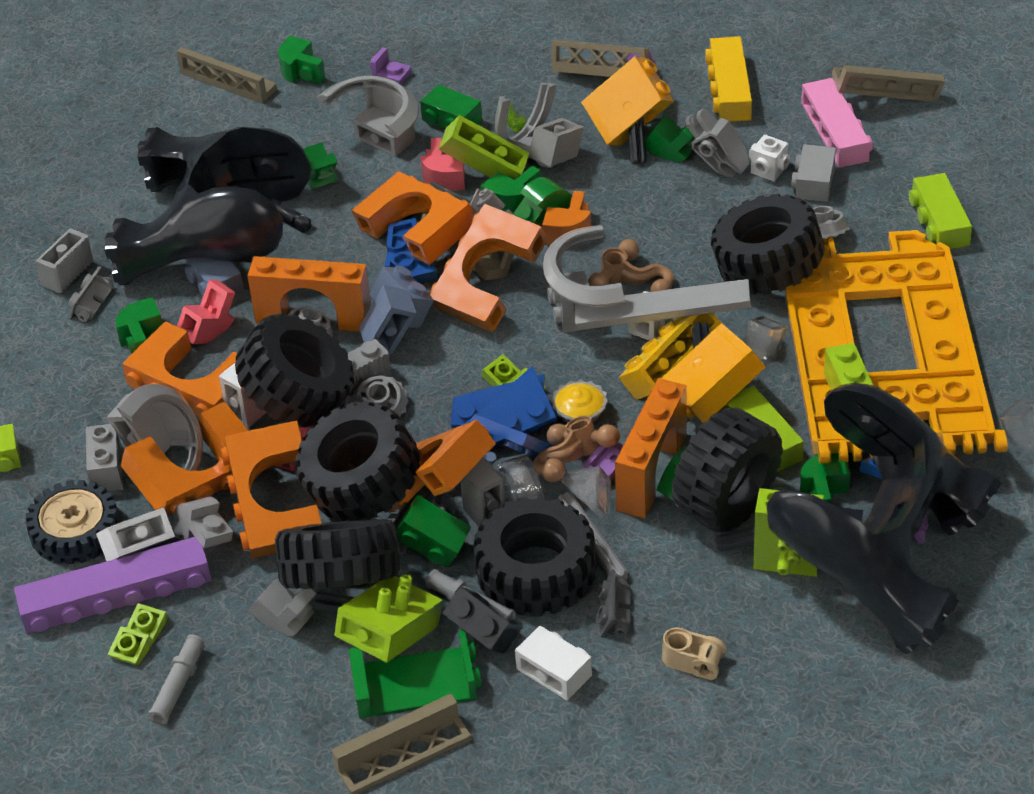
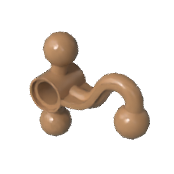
M626 239L619 244L618 248H608L603 252L601 272L591 274L588 283L589 286H604L624 281L628 284L638 285L660 276L663 279L656 280L651 286V292L673 289L675 276L669 268L660 264H651L638 268L627 262L638 257L640 248L636 241Z
M589 416L576 417L570 420L566 426L554 424L547 431V440L554 446L543 450L532 462V471L536 475L543 476L546 481L551 483L558 482L565 474L563 463L572 462L582 456L590 455L599 446L604 448L615 447L619 443L620 432L615 426L610 424L603 425L598 430H595L592 419Z

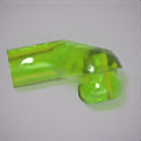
M510 103L507 124L512 131L518 132V130H522L525 126L526 118L524 116L516 117L514 105Z

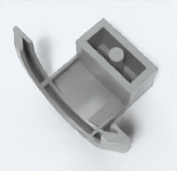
M379 76L355 77L332 85L316 97L318 101L330 105L341 95L355 89L364 88L367 108L353 118L355 138L395 157L416 140L414 123L419 113L417 100L407 88L391 79Z
M540 83L537 100L529 120L522 130L512 138H509L507 134V117L511 99L505 100L504 96H500L495 115L496 135L528 151V158L536 160L537 164L542 167L550 168L577 157L584 127L564 118L545 123L553 104L557 84Z
M602 225L569 231L557 238L545 253L543 271L546 281L551 287L547 288L548 300L550 305L555 304L556 306L553 307L555 324L561 323L563 333L579 331L575 325V304L602 307L625 303L621 283L589 286L585 270L565 274L562 271V253L577 243L604 238Z
M148 384L138 387L130 394H126L106 417L126 447L149 436L153 438L163 453L170 446H190L188 460L184 469L201 471L204 448L198 419L189 403L172 388L160 384Z

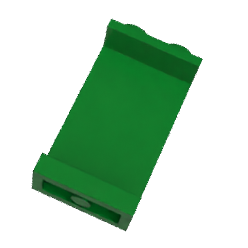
M465 630L458 631L460 647L396 657L387 663L383 660L364 663L362 650L357 647L349 648L359 719L419 709L449 694L453 695L457 703L476 700V688L481 687L479 668H472L471 662L476 661L474 642L467 643Z

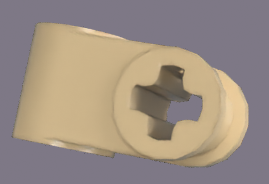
M678 627L671 628L665 632L663 636L662 661L667 667L708 680H713L717 677L719 661L725 657L727 652V646L723 641L716 637L701 635Z

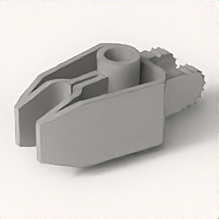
M701 109L696 115L691 114L686 117L687 129L695 137L692 142V149L715 172L726 177H733L737 172L741 174L749 165L746 147L729 120L723 118L716 120L708 109Z

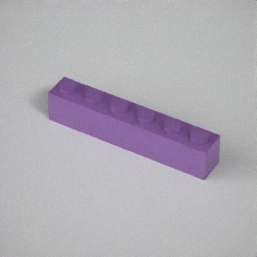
M195 537L17 586L14 587L25 632L28 634L31 632H43L49 627L63 623H74L81 618L91 615L106 614L113 609L123 606H134L144 600L158 596L166 597L179 590L198 588L204 583L211 582V576L203 547Z

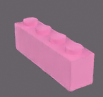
M833 78L802 84L801 103L827 147H836L835 163L838 168L868 162L870 151L873 150L872 139L869 135L865 134L861 120L856 119L853 114L852 105L846 102L844 94L838 93Z

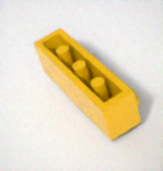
M714 313L676 317L673 322L669 321L658 330L660 335L657 338L649 340L642 346L643 352L640 355L634 356L624 365L626 370L618 378L635 399L638 400L648 396L657 379H662L693 350L692 328L696 322L707 323L710 333L721 324V321Z

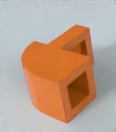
M573 192L569 209L547 207L542 224V229L548 238L546 244L551 245L557 238L569 231L591 226V211H589V203H585V192Z

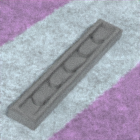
M744 279L624 295L625 303L610 306L591 307L575 304V325L577 330L751 308L749 280Z

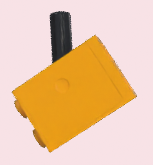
M634 56L581 102L607 145L621 146L629 140L631 162L634 164L646 162L644 126L674 102L669 94L671 92L669 86L656 73L657 67L653 61Z
M696 322L692 328L693 350L662 378L687 385V416L691 420L697 417L702 423L708 422L713 414L722 409L766 368L754 351L722 323L710 333L707 323Z

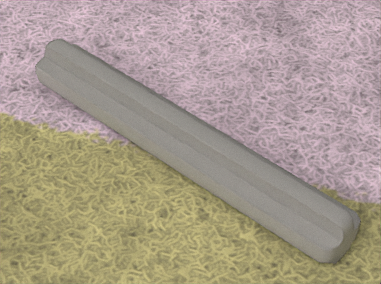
M566 492L563 495H559L557 499L563 501L564 506L570 504L589 521V526L593 529L595 538V558L607 575L614 569L616 580H627L628 570L573 494Z

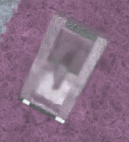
M600 466L566 470L560 481L603 522L608 520L611 478Z

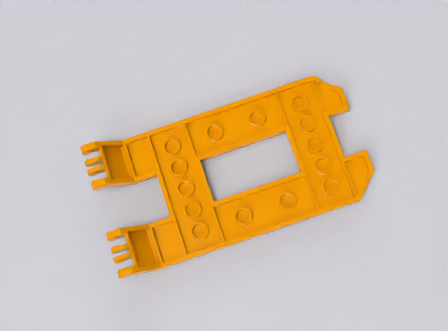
M918 230L889 232L888 242L890 251L836 254L833 237L830 236L827 239H823L825 250L817 269H814L812 275L808 278L804 277L798 285L786 287L787 290H784L812 453L818 455L819 463L831 462V453H839V460L841 462H848V452H852L854 462L861 461L862 451H864L834 430L825 415L824 407L825 396L831 392L824 375L825 348L854 343L846 301L901 297L917 369L868 372L873 385L900 399L922 420H929L930 428L941 437L942 443L953 454L956 453L957 445H963V451L966 455L973 454V444L976 445L978 454H983L987 452V444L994 443V449L997 453L1007 452L1008 443L1005 430L995 429L950 247L941 242L934 244L926 240V235Z

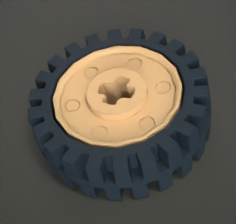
M73 480L66 481L65 487L58 483L54 485V491L47 488L43 491L44 497L37 495L34 498L35 504L31 503L28 507L29 513H26L29 539L33 548H35L40 556L43 555L44 559L48 561L53 558L54 563L61 564L63 559H65L67 564H74L76 558L79 559L80 563L87 561V555H90L92 559L98 557V550L103 551L96 533L120 523L113 495L107 492L105 487L102 485L98 487L97 483L92 481L88 486L85 480H78L77 485H74Z

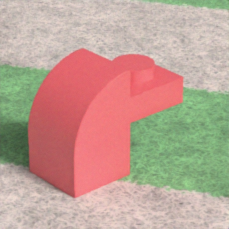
M431 138V149H426V156H420L424 182L430 184L433 181L451 191L465 190L464 163L448 154L443 155V152L438 150L442 138Z
M217 279L209 280L201 304L183 307L177 326L188 331L192 344H207L230 328L235 317L229 314V310L236 292Z

